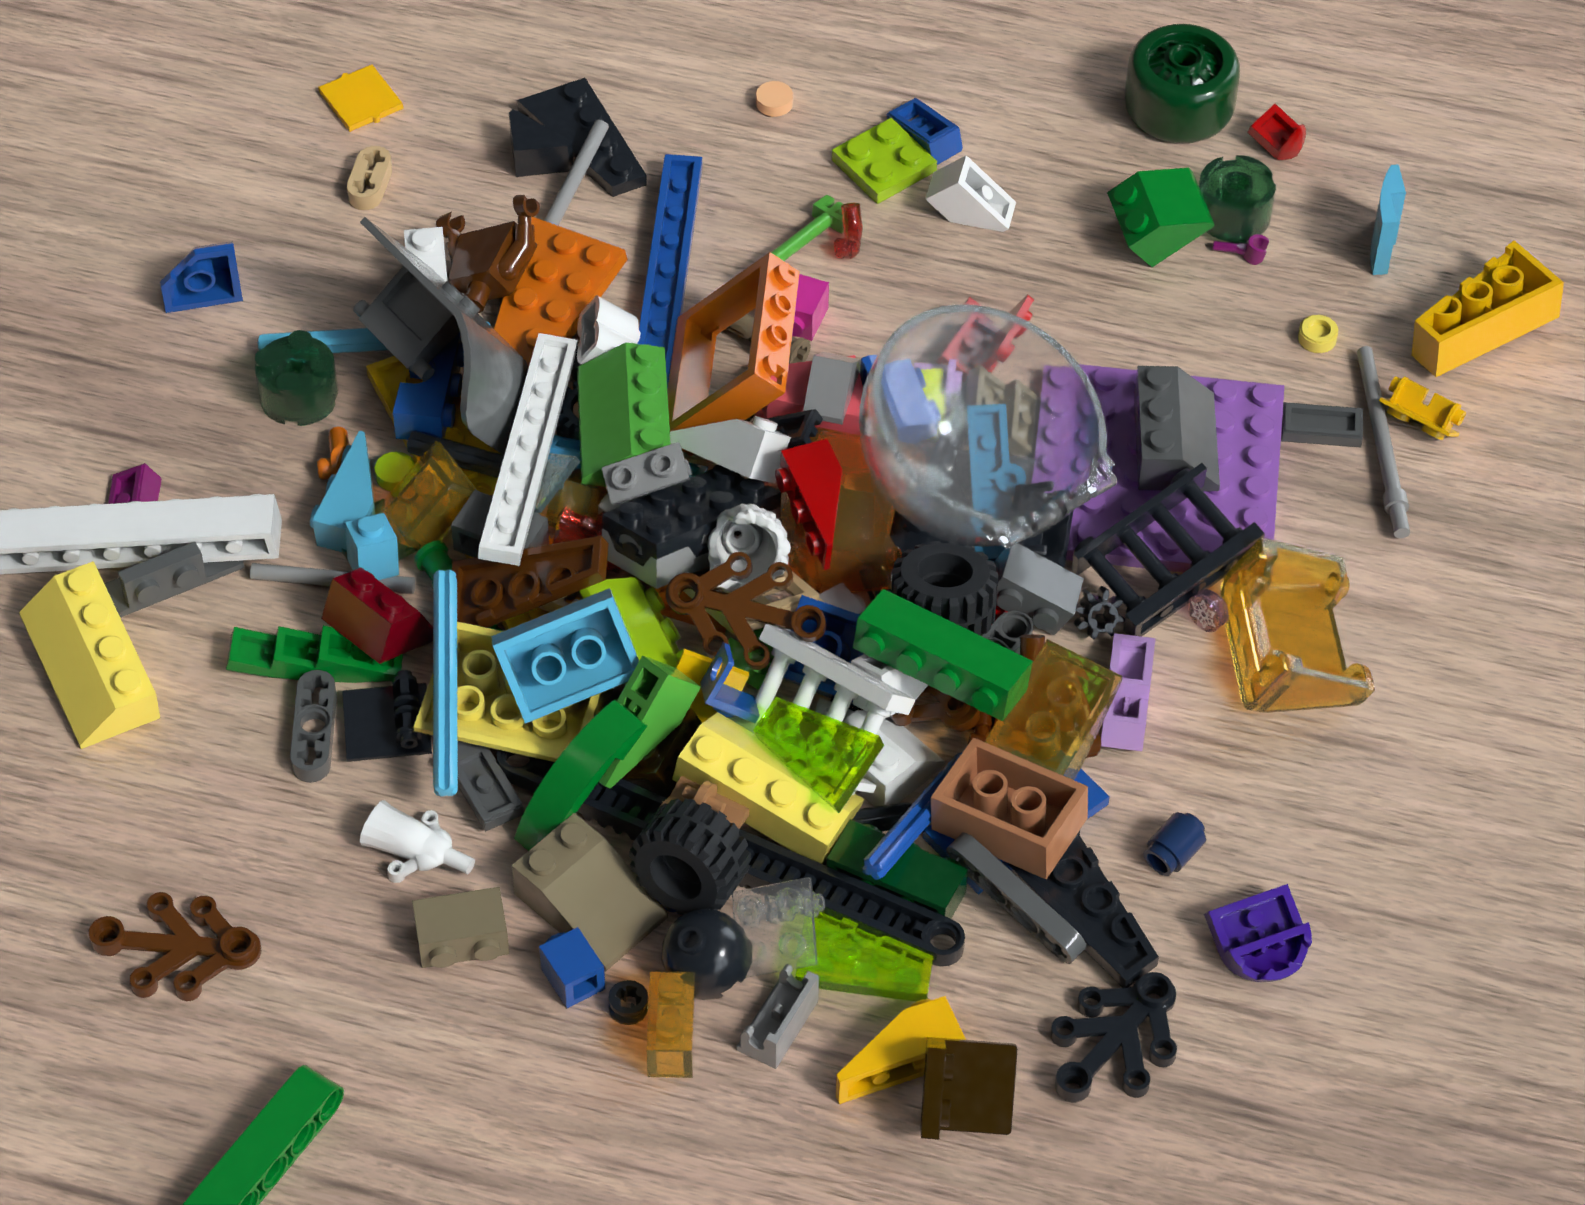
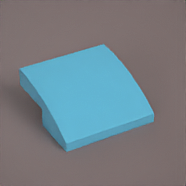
M1399 164L1390 166L1382 184L1370 247L1372 275L1388 274L1393 245H1396L1406 195Z

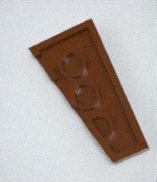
M602 536L526 548L523 550L519 566L478 559V557L453 561L452 570L456 573L457 622L488 628L605 581L609 543Z

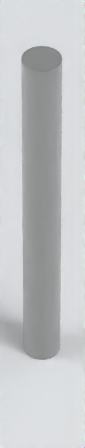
M602 120L594 122L544 221L559 226L609 128L606 122Z
M252 563L250 578L330 586L332 578L349 571ZM394 576L379 580L393 592L414 594L415 577Z

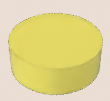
M1311 315L1302 320L1299 327L1298 341L1304 349L1313 353H1325L1334 348L1338 337V326L1331 318L1323 315Z

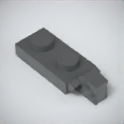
M458 741V787L485 832L524 814L522 802L490 749Z

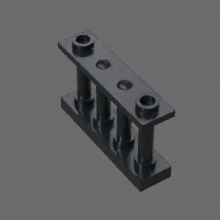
M1203 463L1191 471L1189 468L1183 469L1173 477L1170 486L1095 539L1093 536L1087 537L1074 549L1072 572L1079 575L1089 567H1092L1127 607L1123 628L1127 635L1142 637L1262 551L1265 537L1262 529L1255 522L1244 530L1241 527L1235 528L1203 492L1201 488L1205 484L1207 468ZM1188 498L1224 539L1222 541L1223 545L1213 552L1209 550L1204 551L1169 510ZM1156 521L1189 558L1191 568L1181 575L1177 573L1171 574L1137 533ZM1122 544L1130 550L1159 584L1158 591L1147 599L1145 596L1139 597L1105 558L1106 555Z

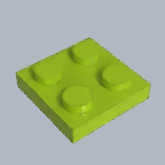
M892 118L832 149V161L876 204L937 171V160Z

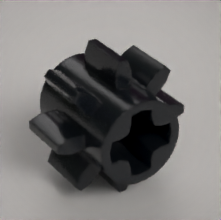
M1100 586L1098 593H1090L1088 590L1083 589L1084 597L1077 603L1076 607L1080 617L1073 622L1078 629H1084L1088 626L1087 634L1092 639H1096L1099 632H1106L1111 637L1114 636L1113 628L1117 622L1125 621V618L1116 609L1122 605L1123 601L1118 596L1109 598V590L1104 586ZM1102 607L1105 609L1103 614H1096L1094 618L1092 617L1093 611H1100Z

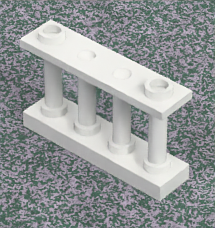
M765 624L759 640L773 647L771 654L774 658L755 698L760 717L756 723L738 716L727 718L832 778L833 780L830 785L835 789L849 795H854L856 790L874 793L877 785L859 775L884 717H890L891 712L909 715L916 699L815 643L798 639L794 632L789 629ZM797 660L804 664L802 671L805 673V676L781 729H778L764 720L789 664H794ZM829 678L836 682L834 690L837 693L811 748L795 738L820 682L826 681ZM858 696H861L868 700L866 707L869 710L845 764L842 766L828 758L827 755L852 699H857Z

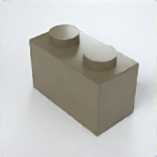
M500 887L412 900L422 968L433 966L445 968L454 963L476 959L489 961L498 956L509 954L508 934Z

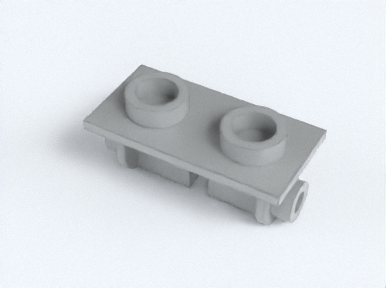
M680 442L602 467L611 505L690 480L689 476L692 475L687 459L684 460Z

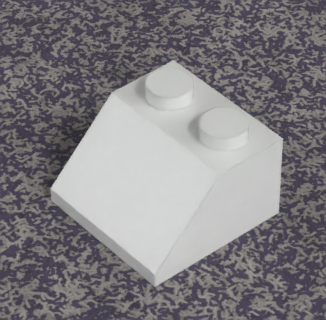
M856 710L842 721L828 752V758L844 766L868 713L867 711ZM891 717L883 719L859 773L861 777L877 785L874 793L856 791L875 807L898 804L945 766V761L904 726L896 725Z

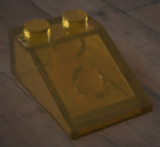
M1047 639L1032 664L1026 693L1003 721L998 719L985 743L1074 780L1083 766L1121 685L1123 676Z

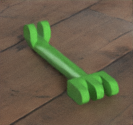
M825 195L813 204L812 216L815 219L771 253L785 261L829 227L842 234L857 221L858 212L853 209L846 211V205L841 202L834 204L835 199Z

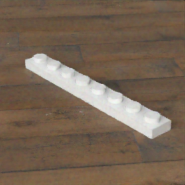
M538 333L481 537L478 559L520 565L576 355V339Z

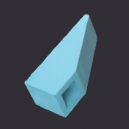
M363 431L358 432L352 445L345 447L341 466L336 475L332 474L326 486V494L321 504L314 506L310 517V527L314 529L317 546L347 553L345 522L376 515L369 453L365 432Z

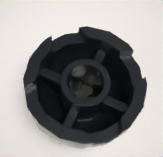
M711 908L694 909L678 917L668 928L662 942L661 960L669 979L686 995L700 1000L719 999L723 997L721 993L731 989L737 981L742 983L746 978L752 964V944L747 938L744 928L730 915Z

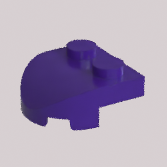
M1288 884L1204 914L1223 963L1234 974L1246 980L1273 982L1294 974L1302 967L1308 948L1312 944L1309 922L1303 924Z

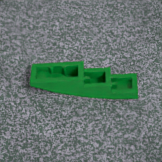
M324 625L320 635L278 626L275 635L234 627L230 639L226 670L299 680L303 674L309 671L323 670L328 672L335 682L392 681L396 677V673L402 669L403 654L379 664L334 628Z

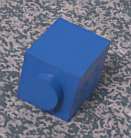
M578 927L567 933H557L539 946L541 970L566 1009L605 990L604 965Z

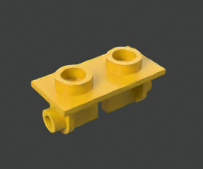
M1395 376L1388 389L1393 392L1392 397H1380L1379 399L1380 402L1389 406L1388 414L1405 422H1409L1410 418H1413L1424 424L1421 429L1423 432L1440 440H1443L1445 435L1448 437H1458L1460 433L1451 428L1453 424L1459 426L1466 416V411L1461 409V404L1455 403L1438 393H1434L1429 405L1424 404L1423 402L1430 389L1410 380L1406 376L1402 379Z

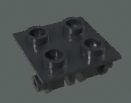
M400 670L396 673V677L393 678L392 686L342 691L347 762L432 754L431 735L415 732L413 728L427 690V684L417 683V679L412 675L411 671Z

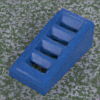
M917 98L886 114L887 119L892 118L937 160V165L960 153L963 149L959 127ZM919 115L917 118H915V119H913V120H911V121H908V120L914 118L915 116Z

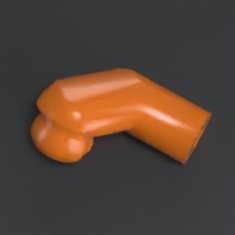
M333 427L328 433L331 458H320L317 461L318 476L322 480L329 479L332 474L336 475L341 466L344 449L349 445L348 432L343 427Z

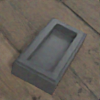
M1283 402L1281 442L1361 448L1363 440V408Z

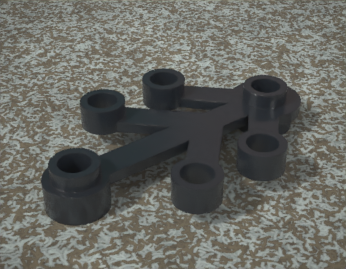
M1150 972L1140 977L1133 987L1100 990L1097 987H1086L1079 993L1077 1007L1082 1015L1091 1018L1073 1019L1068 1016H1060L1053 1021L1051 1040L1060 1047L1073 1045L1077 1038L1104 1036L1081 1062H1067L1058 1069L1055 1089L1062 1099L1067 1102L1076 1103L1087 1098L1091 1091L1092 1078L1121 1046L1126 1070L1122 1082L1124 1092L1134 1098L1146 1095L1151 1078L1149 1072L1144 1069L1137 1028L1147 1016L1149 1017L1154 1039L1150 1045V1061L1158 1067H1168L1174 1063L1177 1045L1170 1036L1167 1012L1175 1004L1176 989L1167 976L1158 972ZM1157 994L1160 996V999H1152L1147 995ZM1092 998L1097 1000L1098 1004L1094 1006L1088 1005L1084 1000ZM1131 1006L1121 1016L1097 1017L1103 1012L1104 1007ZM1060 1028H1067L1072 1033L1069 1035H1061L1057 1032V1030ZM1158 1048H1165L1170 1051V1054L1160 1055L1156 1050ZM1132 1078L1141 1079L1144 1082V1084L1140 1086L1132 1085L1129 1082V1080ZM1069 1083H1076L1081 1088L1070 1089L1066 1087V1085Z

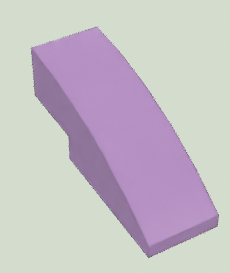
M1114 633L1101 734L1102 747L1141 752L1143 750L1155 638Z

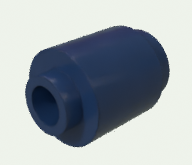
M1173 813L1148 840L1147 849L1143 853L1146 862L1152 869L1164 876H1170L1172 872H1179L1206 843L1204 825L1196 816L1190 813Z

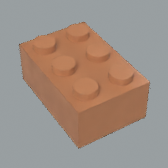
M972 738L931 796L932 830L956 839L962 832L967 833L980 842L996 858L1044 879L1048 878L1088 819V786L976 738Z

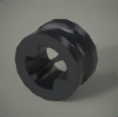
M626 980L615 984L611 988L608 996L609 1013L616 1022L624 1025H633L645 1018L649 1008V997L646 988L637 981ZM626 997L636 998V1006L631 1003V1008L622 1007L621 999L626 1002Z

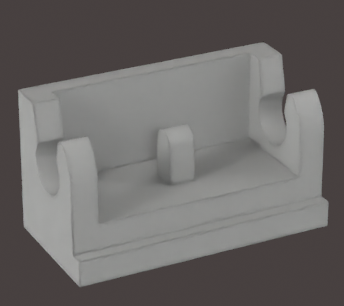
M786 964L781 970L779 980L751 1024L743 1030L740 1036L741 1040L737 1045V1051L774 1069H777L819 999V975L808 971L803 980L799 981L792 975L793 969L790 964Z

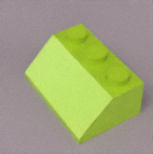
M636 577L606 579L580 590L584 599L610 588L639 661L643 655L664 664L676 666L684 650H679L676 641L681 639L672 621L668 617L666 619L663 618L660 611L665 608V605L654 587L646 589Z

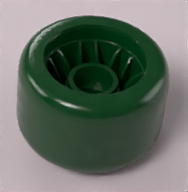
M1192 24L1166 25L1145 34L1132 49L1128 61L1125 104L1132 121L1148 135L1171 143L1199 142L1219 133L1231 120L1236 106L1240 63L1235 50L1221 35L1210 29Z

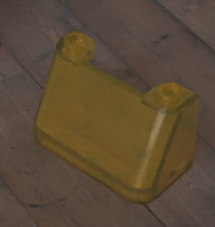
M1260 537L1224 577L1220 588V603L1241 701L1247 710L1259 713L1358 706L1375 691L1373 677L1366 665L1355 663L1347 668L1333 612V608L1347 595L1350 586L1343 557Z

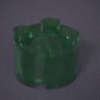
M1236 155L1235 160L1223 161V157L1212 160L1204 167L1200 175L1199 188L1215 224L1213 228L1207 231L1208 234L1229 243L1247 244L1251 236L1261 235L1267 230L1272 217L1276 183L1274 184L1272 179L1273 174L1264 163L1249 156Z
M296 330L289 336L274 340L256 353L255 374L260 404L269 418L285 424L284 420L297 421L298 426H305L324 419L333 411L338 395V382L334 356L326 344L313 338L307 331Z

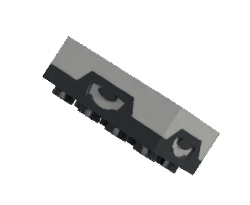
M718 464L711 470L696 476H690V480L654 491L650 495L633 502L623 503L618 508L602 514V537L609 543L607 561L658 589L667 585L672 578L679 574L695 573L710 566L708 559V537L716 527L718 516L724 510L731 509L742 503L746 505L755 504L759 508L775 513L776 518L781 522V492L768 485L765 486L761 480L744 479L739 473ZM735 531L734 535H741V531Z

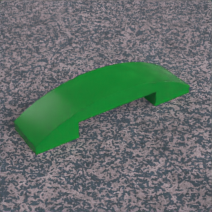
M613 700L604 707L577 734L552 765L530 800L518 825L514 839L529 851L573 813L576 814L614 759L617 758L623 761L648 725L617 700Z

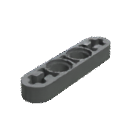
M962 832L946 848L947 854L951 859L968 869V877L1061 961L1071 964L1087 948L1084 939L1075 928L974 837Z

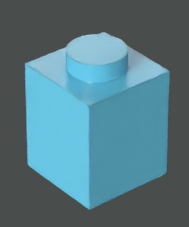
M385 513L345 522L347 560L352 570L362 567L364 570L372 573L377 580L398 576L397 537Z

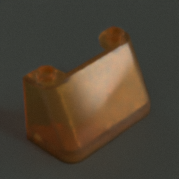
M818 427L816 436L810 437L811 441L815 442L827 438L843 469L830 569L823 570L817 555L811 556L805 540L806 532L802 524L797 525L791 514L790 499L786 493L779 520L787 532V540L791 546L790 553L788 554V565L797 576L819 594L842 582L851 593L891 589L894 562L897 558H901L902 555L901 549L895 546L890 537L901 482L904 485H914L917 483L919 476L924 471L923 457L910 444Z

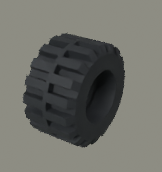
M935 541L928 545L923 543L916 545L914 550L907 549L902 553L901 558H897L894 562L891 593L980 636L981 634H987L991 629V624H994L998 572H996L994 562L988 561V556L983 552H976L974 547L969 545L961 546L957 542L941 543L940 541Z
M674 799L668 804L664 803L632 843L633 846L629 851V857L632 859L630 867L632 872L638 875L636 877L637 882L640 886L645 887L648 891L647 894L652 899H657L661 902V906L668 910L670 908L676 910L677 914L684 915L694 909L711 908L717 911L721 910L750 868L748 863L751 861V853L746 850L748 843L745 837L739 835L740 829L735 823H730L726 819L727 816L721 811L716 812L710 805L703 802L701 805L697 804L693 799H685L684 802Z

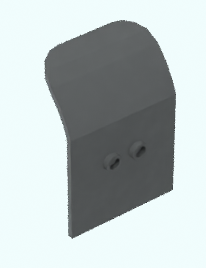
M364 217L360 223L403 266L371 305L365 300H361L354 306L353 311L380 342L407 369L418 375L423 381L429 380L435 372L428 363L461 332L464 350V375L460 403L462 422L474 436L500 454L505 455L529 369L526 360L478 314L481 309L465 294H461L448 281L445 282L430 266Z

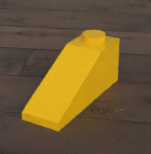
M946 996L933 1000L922 999L912 1004L909 1008L904 1009L836 1074V1099L838 1104L924 1076L927 1037L966 1040Z

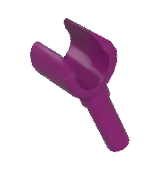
M1256 234L1250 237L1247 244L1214 241L1213 250L1243 255L1248 263L1257 265L1265 258L1269 239L1263 235Z

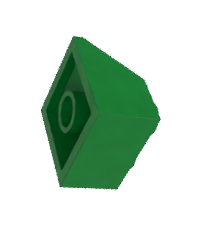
M1189 167L1137 171L1107 192L1128 248L1152 268L1215 226L1194 173Z

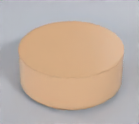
M769 81L760 85L757 89L756 107L762 114L778 117L787 114L792 109L793 91L787 84L780 81Z

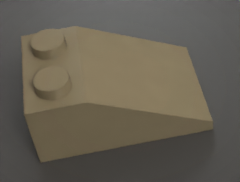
M575 813L511 865L514 894L558 932L567 933L578 927L604 965L605 972L668 918L667 911L657 899H652L647 894L648 891L645 887L639 885L636 880V874L632 872L631 868L610 843Z

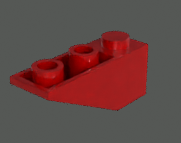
M827 438L782 450L780 466L775 470L776 483L780 492H786L790 499L792 517L797 525L802 524L806 532L805 540L811 556L817 555L823 570L830 569L843 470Z

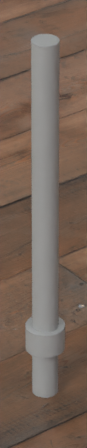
M1364 346L1357 350V356L1385 493L1382 496L1385 512L1391 517L1394 536L1396 538H1405L1410 535L1406 514L1409 509L1406 491L1401 489L1384 404L1379 401L1382 394L1371 347Z

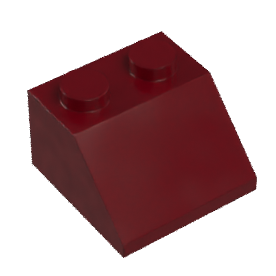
M360 567L332 578L321 619L379 664L433 641V627L421 612L406 602L402 596L396 594L377 580L372 573Z

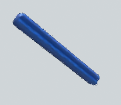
M962 752L957 753L864 858L865 865L862 867L865 875H871L875 880L883 878L930 824L931 796Z

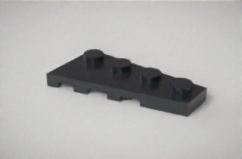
M586 78L517 100L519 112L528 117L530 116L533 120L571 140L573 157L575 158L581 150L596 120L606 122L609 128L586 173L612 197L647 185L646 173Z
M1080 831L1047 879L1008 864L1010 871L1076 929L1086 943L1087 948L1085 951L1122 988H1128L1140 977L1157 967L1159 956L1133 914L1128 913L1119 899L1120 893L1113 882L1108 881L1099 867L1097 856L1091 847L1087 848L1080 836Z

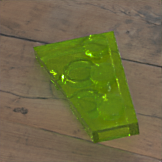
M778 697L774 698L753 729L758 740L838 814L884 747V743L879 735Z
M808 902L795 974L797 980L802 981L806 973L810 971L819 975V989L916 1002L928 999L933 966L932 955L886 935L877 937L859 929L858 923L845 917L840 921L822 913L821 907Z

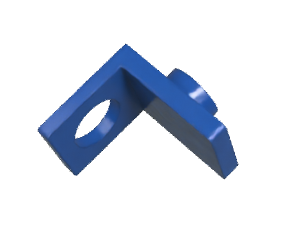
M723 642L700 682L704 702L726 717L738 716L756 723L760 715L755 697L723 684L734 666L730 645ZM721 663H722L720 672H719L718 676L716 677L717 672H718V669H719V667H720V665H721Z

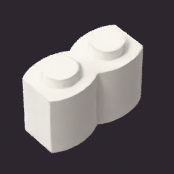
M596 295L584 308L579 317L577 331L580 340L577 349V360L580 364H584L625 342L637 344L641 334L638 330L637 317Z

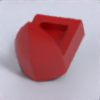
M1273 104L1247 131L1251 137L1277 160H1288L1297 157L1306 138L1305 125H1298L1276 104Z

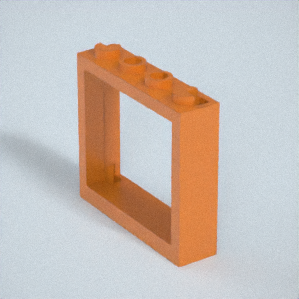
M769 252L678 317L667 389L670 431L733 419L746 420L785 394L800 271ZM755 309L748 370L709 396L717 335ZM771 376H775L777 378V382L770 379ZM682 448V451L690 456L694 455V453Z

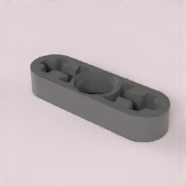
M312 670L303 674L298 680L290 759L294 775L299 780L309 783L325 778L331 768L337 693L334 678L323 670ZM317 687L323 688L319 693L320 705L313 704L312 693H314ZM312 719H319L325 723L322 730L314 733L307 732L302 727L307 721ZM308 747L315 748L316 759H314L313 765H305L308 761Z

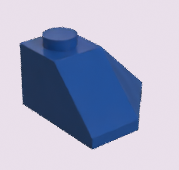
M233 241L194 247L160 281L166 313L243 301Z

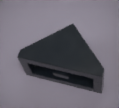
M512 109L509 112V125L516 177L569 172L573 165L572 141L521 112Z

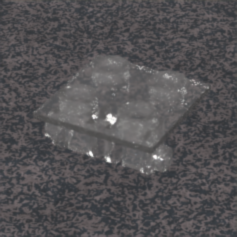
M810 877L732 893L734 920L744 928L746 936L752 944V964L746 978L781 972L786 964H790L792 969L818 965L814 917H817L820 911H824L825 900L822 894H815L812 891Z

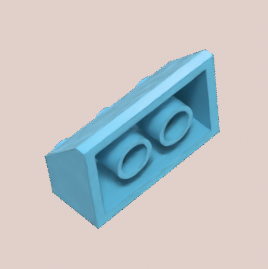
M610 588L492 636V646L525 724L628 682L639 662L632 640Z

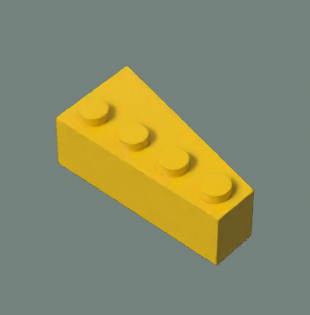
M1513 240L1505 247L1503 255L1498 259L1492 257L1484 264L1483 271L1476 277L1466 278L1460 283L1459 290L1455 294L1444 296L1415 320L1411 356L1435 377L1461 366L1559 318L1564 282Z

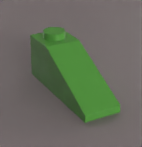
M642 655L617 701L648 726L624 760L615 758L599 782L605 787L612 788L678 727L701 686L677 668Z

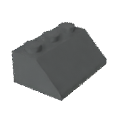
M1138 366L1134 391L1138 490H1164L1170 486L1171 480L1180 471L1189 468L1191 471L1203 463L1207 468L1205 484L1201 489L1203 491H1219L1220 479L1214 393L1178 366Z

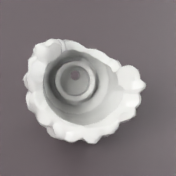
M743 503L720 513L717 518L716 527L708 537L710 571L727 562L728 557L734 552L746 553L751 559L753 570L746 579L736 580L730 578L716 588H722L725 593H730L766 573L773 563L784 562L788 564V554L790 553L791 546L787 540V532L780 520L776 518L775 513L759 508L755 504L746 505ZM741 531V535L736 536L734 532ZM737 560L732 564V569L736 572H741L747 567V562L744 560ZM777 570L773 574L772 579L774 580L777 576L783 575L785 571Z

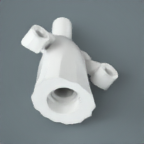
M382 800L368 816L360 834L362 846L372 847L409 859L404 863L394 860L389 864L387 868L388 879L393 883L402 882L406 876L418 869L419 871H428L443 863L468 875L475 864L474 858L452 848V839L448 832L440 828L438 814L433 810L426 811L420 822L394 808L385 800Z

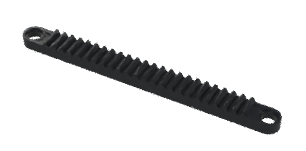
M497 750L496 753L497 762L508 781L532 793H535L555 763L529 757L530 761L526 765L513 767L507 763V759L516 753ZM620 779L612 788L605 787L598 782L577 812L581 813L585 820L590 822L592 819H595L601 827L605 828L609 825L617 834L620 835L622 832H625L631 840L635 841L667 798L624 779ZM740 829L738 832L740 836L745 837L748 843L746 850L751 853V861L748 863L750 868L738 886L749 885L756 894L763 891L770 900L779 898L785 906L795 905L800 913L803 914L809 911L819 921L823 918L828 919L831 926L835 928L842 925L849 934H853L856 931L860 933L863 940L868 941L872 938L882 948L886 945L891 946L894 953L898 955L904 952L940 967L950 966L958 962L962 957L965 947V933L961 925L953 919ZM944 934L950 936L955 941V944L949 949L941 950L934 947L930 940L934 936Z

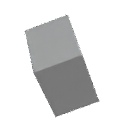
M827 352L813 355L803 411L816 409L822 416V421L842 425L860 372L861 359Z

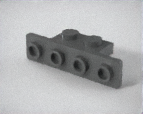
M194 541L118 572L119 578L104 584L121 618L244 568V562L241 560L203 563L202 553Z

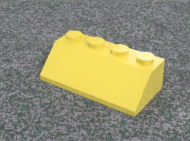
M94 561L53 576L19 614L80 748H86L160 719L156 692Z
M719 712L698 727L678 756L672 779L677 782L683 776L699 785H702L705 781L716 784L718 794L749 808V816L744 823L789 850L821 864L825 862L850 819L854 818L864 802V799L856 794L849 795L835 789L830 785L832 782L830 778Z

